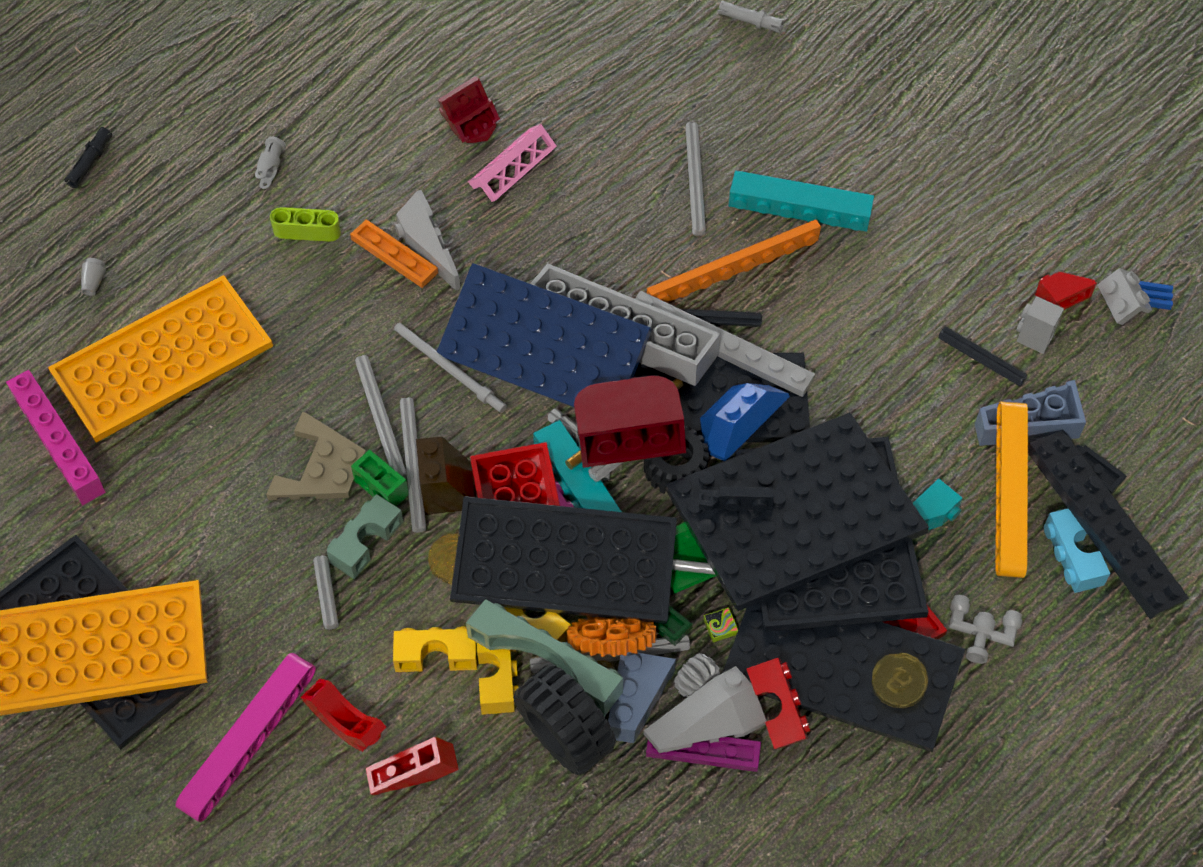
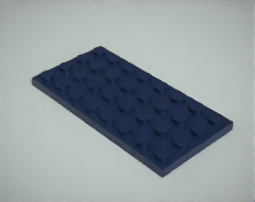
M472 263L437 353L450 361L574 407L577 394L587 386L609 381L632 379L634 377L652 328Z

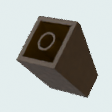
M442 436L416 439L420 488L425 515L462 511L464 496L475 497L471 462Z

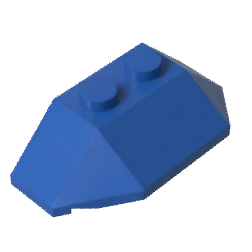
M746 383L732 386L700 417L704 443H707L709 455L726 461L789 398V394L769 385Z

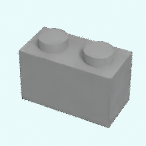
M1036 296L1032 305L1027 303L1023 310L1022 319L1016 331L1020 332L1017 342L1044 354L1054 336L1064 308Z

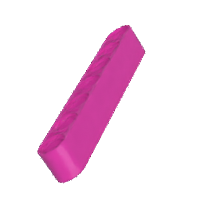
M290 653L284 658L183 789L176 801V808L198 822H203L209 816L309 684L316 671V667L294 653Z

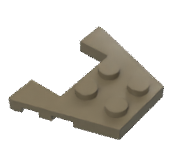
M302 412L294 430L295 436L317 441L301 481L275 475L266 494L268 500H278V498L290 497V500H299L301 497L313 496L316 499L349 498L355 485L351 465L362 457L366 450L309 414Z

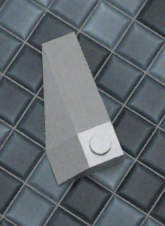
M422 190L416 191L396 214L398 224H395L397 235L399 238L403 237L406 245L411 250L438 267V275L453 289L459 290V274L447 248L444 249V242L439 227L435 228L432 210Z
M735 666L711 679L646 728L643 734L659 753L692 747L693 743L709 740L710 743L718 742L721 737L734 735L735 738L743 737L766 725L765 722L767 720L751 682Z

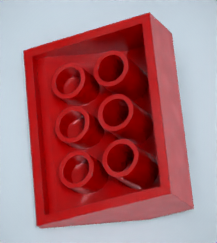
M547 442L470 456L477 498L560 506Z

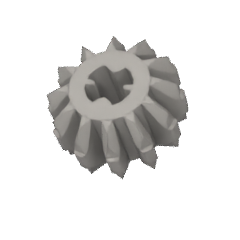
M696 654L694 657L689 658L688 662L683 664L681 670L678 671V675L674 679V687L679 690L678 692L684 698L689 697L711 679L720 674L719 667L715 664L714 660L705 654Z

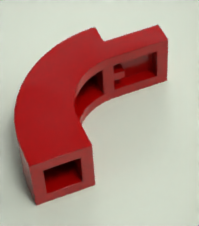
M319 679L300 697L329 729L359 751L363 752L368 746L375 744L380 739L382 731L386 728L380 719L367 716L356 709L331 681Z

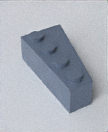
M1075 380L1068 381L1066 385L1057 388L1056 386L1046 388L1045 391L1037 394H1025L1022 398L1014 401L1011 399L1002 401L1027 404L1028 442H1034L1062 430L1071 439H1078L1086 424ZM999 403L982 407L979 410L975 421L979 446L996 445L997 407Z

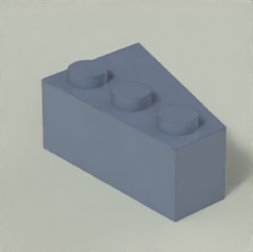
M628 652L627 656H620L617 672L623 677V693L611 707L608 718L610 728L613 730L617 741L635 743L652 709L663 694L668 681L675 673L676 659L643 653L634 654Z

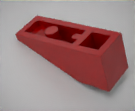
M433 737L367 767L366 774L370 794L377 795L434 781L459 770L453 744L438 737Z

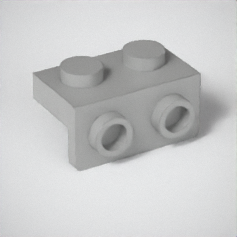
M1121 268L1117 269L1097 286L1115 321L1123 325L1140 311L1149 313L1152 311V308L1149 304V296L1139 285V277L1133 271Z

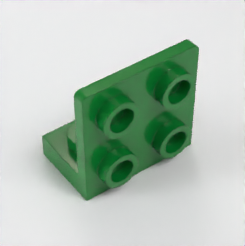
M685 522L677 525L673 559L708 563ZM672 570L670 588L673 593H677L716 575Z

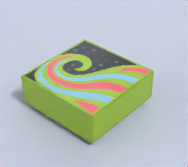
M729 608L704 615L703 620L712 642L737 635L738 628Z

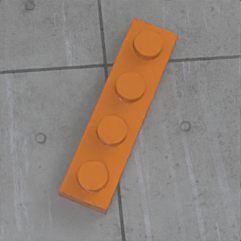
M367 219L350 234L352 241L421 288L438 274V267Z

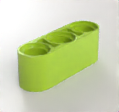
M280 207L274 209L270 214L273 233L281 239L331 242L337 240L341 235L338 215L331 210Z

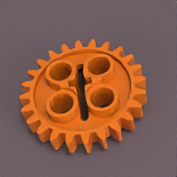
M587 616V620L578 619V622H572V626H568L567 642L575 651L581 650V654L590 652V656L601 654V657L607 654H611L612 657H616V655L627 656L628 652L637 654V650L645 651L646 647H652V643H656V626H654V622H644L639 619Z

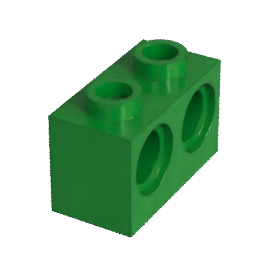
M370 449L351 465L354 482L372 497L377 494L394 506H397L409 495L406 479Z

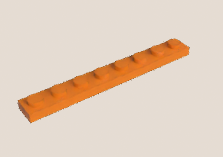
M813 220L648 287L647 294L666 303L680 297H686L690 293L699 289H706L716 282L728 280L733 275L743 271H750L755 266L769 263L777 257L791 254L804 246L813 245L819 240L821 226L817 220Z

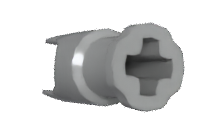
M268 137L266 139V148L261 153L257 163L255 176L257 179H261L259 186L262 189H267L271 186L280 165L281 152L286 148L285 142L277 137Z

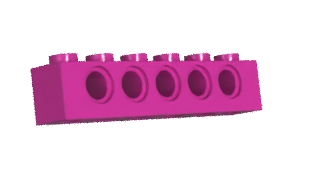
M27 370L6 381L17 404L82 506L106 493L96 472L31 372Z

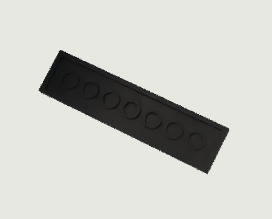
M1064 430L1028 444L1029 456L1150 620L1183 604L1189 599L1181 585L1178 584L1166 565L1160 560L1148 541H1146Z

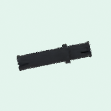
M100 127L91 142H87L83 154L64 179L65 182H68V186L77 188L98 156L101 157L104 153L105 145L113 136L110 130Z

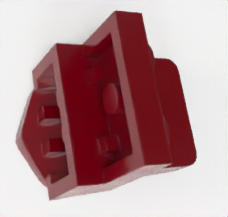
M478 77L471 78L438 99L440 104L439 111L442 117L448 122L451 130L462 143L474 144L487 142L490 139L500 118L492 100L487 97Z

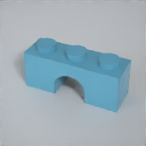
M1069 509L1050 513L1044 524V532L1046 537L1052 541L1055 557L1058 562L1061 561L1065 580L1069 585L1071 584L1074 593L1104 586L1110 576V571L1100 551L1085 553L1076 547L1075 542L1083 541L1087 533Z

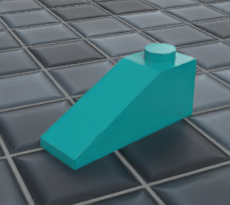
M938 478L913 504L930 530L942 526L948 520L953 521L961 512L959 507L963 498Z

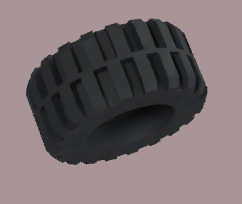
M546 665L516 689L513 697L514 703L523 720L545 749L571 773L580 775L588 772L614 749L616 738L608 720L605 719L600 708L596 706L593 699L587 695L580 684H577L563 669L558 668L556 665Z

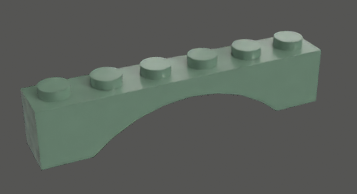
M485 599L466 622L468 638L489 650L510 649L532 653L563 669L593 699L604 717L623 693V677L616 670L603 667L593 657L582 655L575 651L570 644L566 642L561 643L551 637L544 629H537L530 625L523 617H516L507 612L498 603L493 604Z

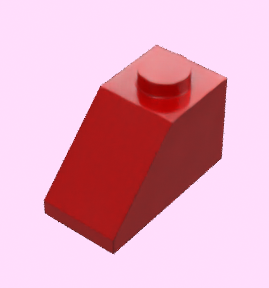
M1058 272L1053 275H1046L1040 279L1035 296L1065 310L1090 298L1097 283L1093 279Z

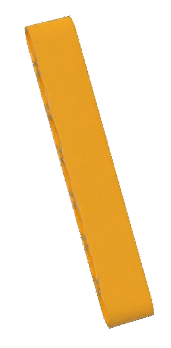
M1000 401L997 407L995 571L997 576L1025 578L1027 572L1028 407L1026 403Z

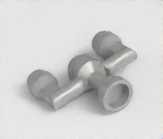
M955 595L950 605L952 615L949 628L976 635L974 646L968 648L966 652V658L969 661L978 664L987 662L989 654L984 649L986 638L1014 647L1017 630L1022 625L1021 613L1014 610L1006 611L1002 622L1005 628L1004 633L994 630V616L988 612H979L974 617L973 624L963 621L964 615L969 612L970 600L964 595Z

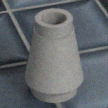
M87 258L85 263L82 264L81 293L88 296L95 295L106 272L103 261L96 258Z

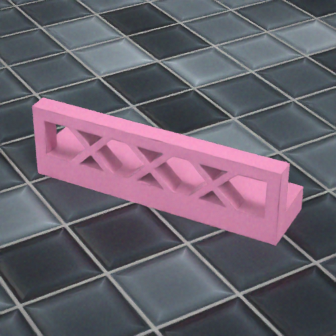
M541 124L530 127L468 182L473 189L481 187L491 202H493L557 146ZM540 136L548 146L543 151L536 149L537 139ZM523 151L531 152L528 164L521 163V153ZM507 165L515 166V175L512 178L505 177ZM491 179L499 180V190L495 193L487 184Z

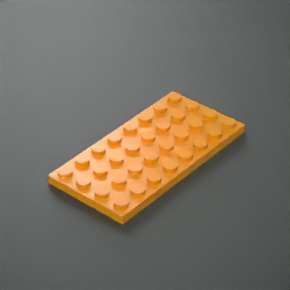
M223 275L49 366L48 369L97 443L273 347V343Z
M199 580L0 610V716L208 683Z

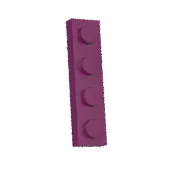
M721 737L718 742L710 743L709 740L693 743L692 747L659 753L648 740L646 757L757 772L761 742Z

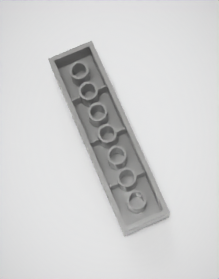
M548 263L530 283L651 327L652 331L639 363L694 386L697 385L719 355L720 333Z

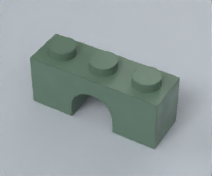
M377 494L371 501H366L355 519H351L346 524L344 532L338 538H334L328 545L327 555L329 563L355 579L371 561L369 550L361 544L362 540L367 536L377 535L388 541L403 523L401 509Z

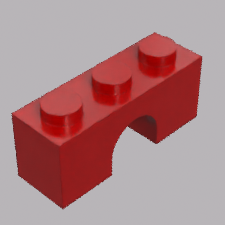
M775 658L747 668L756 696L775 693L781 699L782 710L779 716L765 722L774 749H780L809 739L807 732H810L811 729L806 716H801L797 706L801 705V700L796 688L791 690L788 679L792 678L787 662L782 663L781 659Z

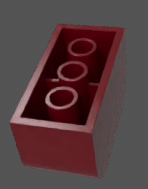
M660 376L609 381L587 386L577 394L574 408L583 468L686 453L684 416L678 389L672 381Z

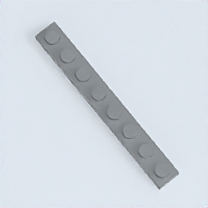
M640 291L635 298L720 333L718 357L801 397L804 396L814 380L815 373L643 291Z

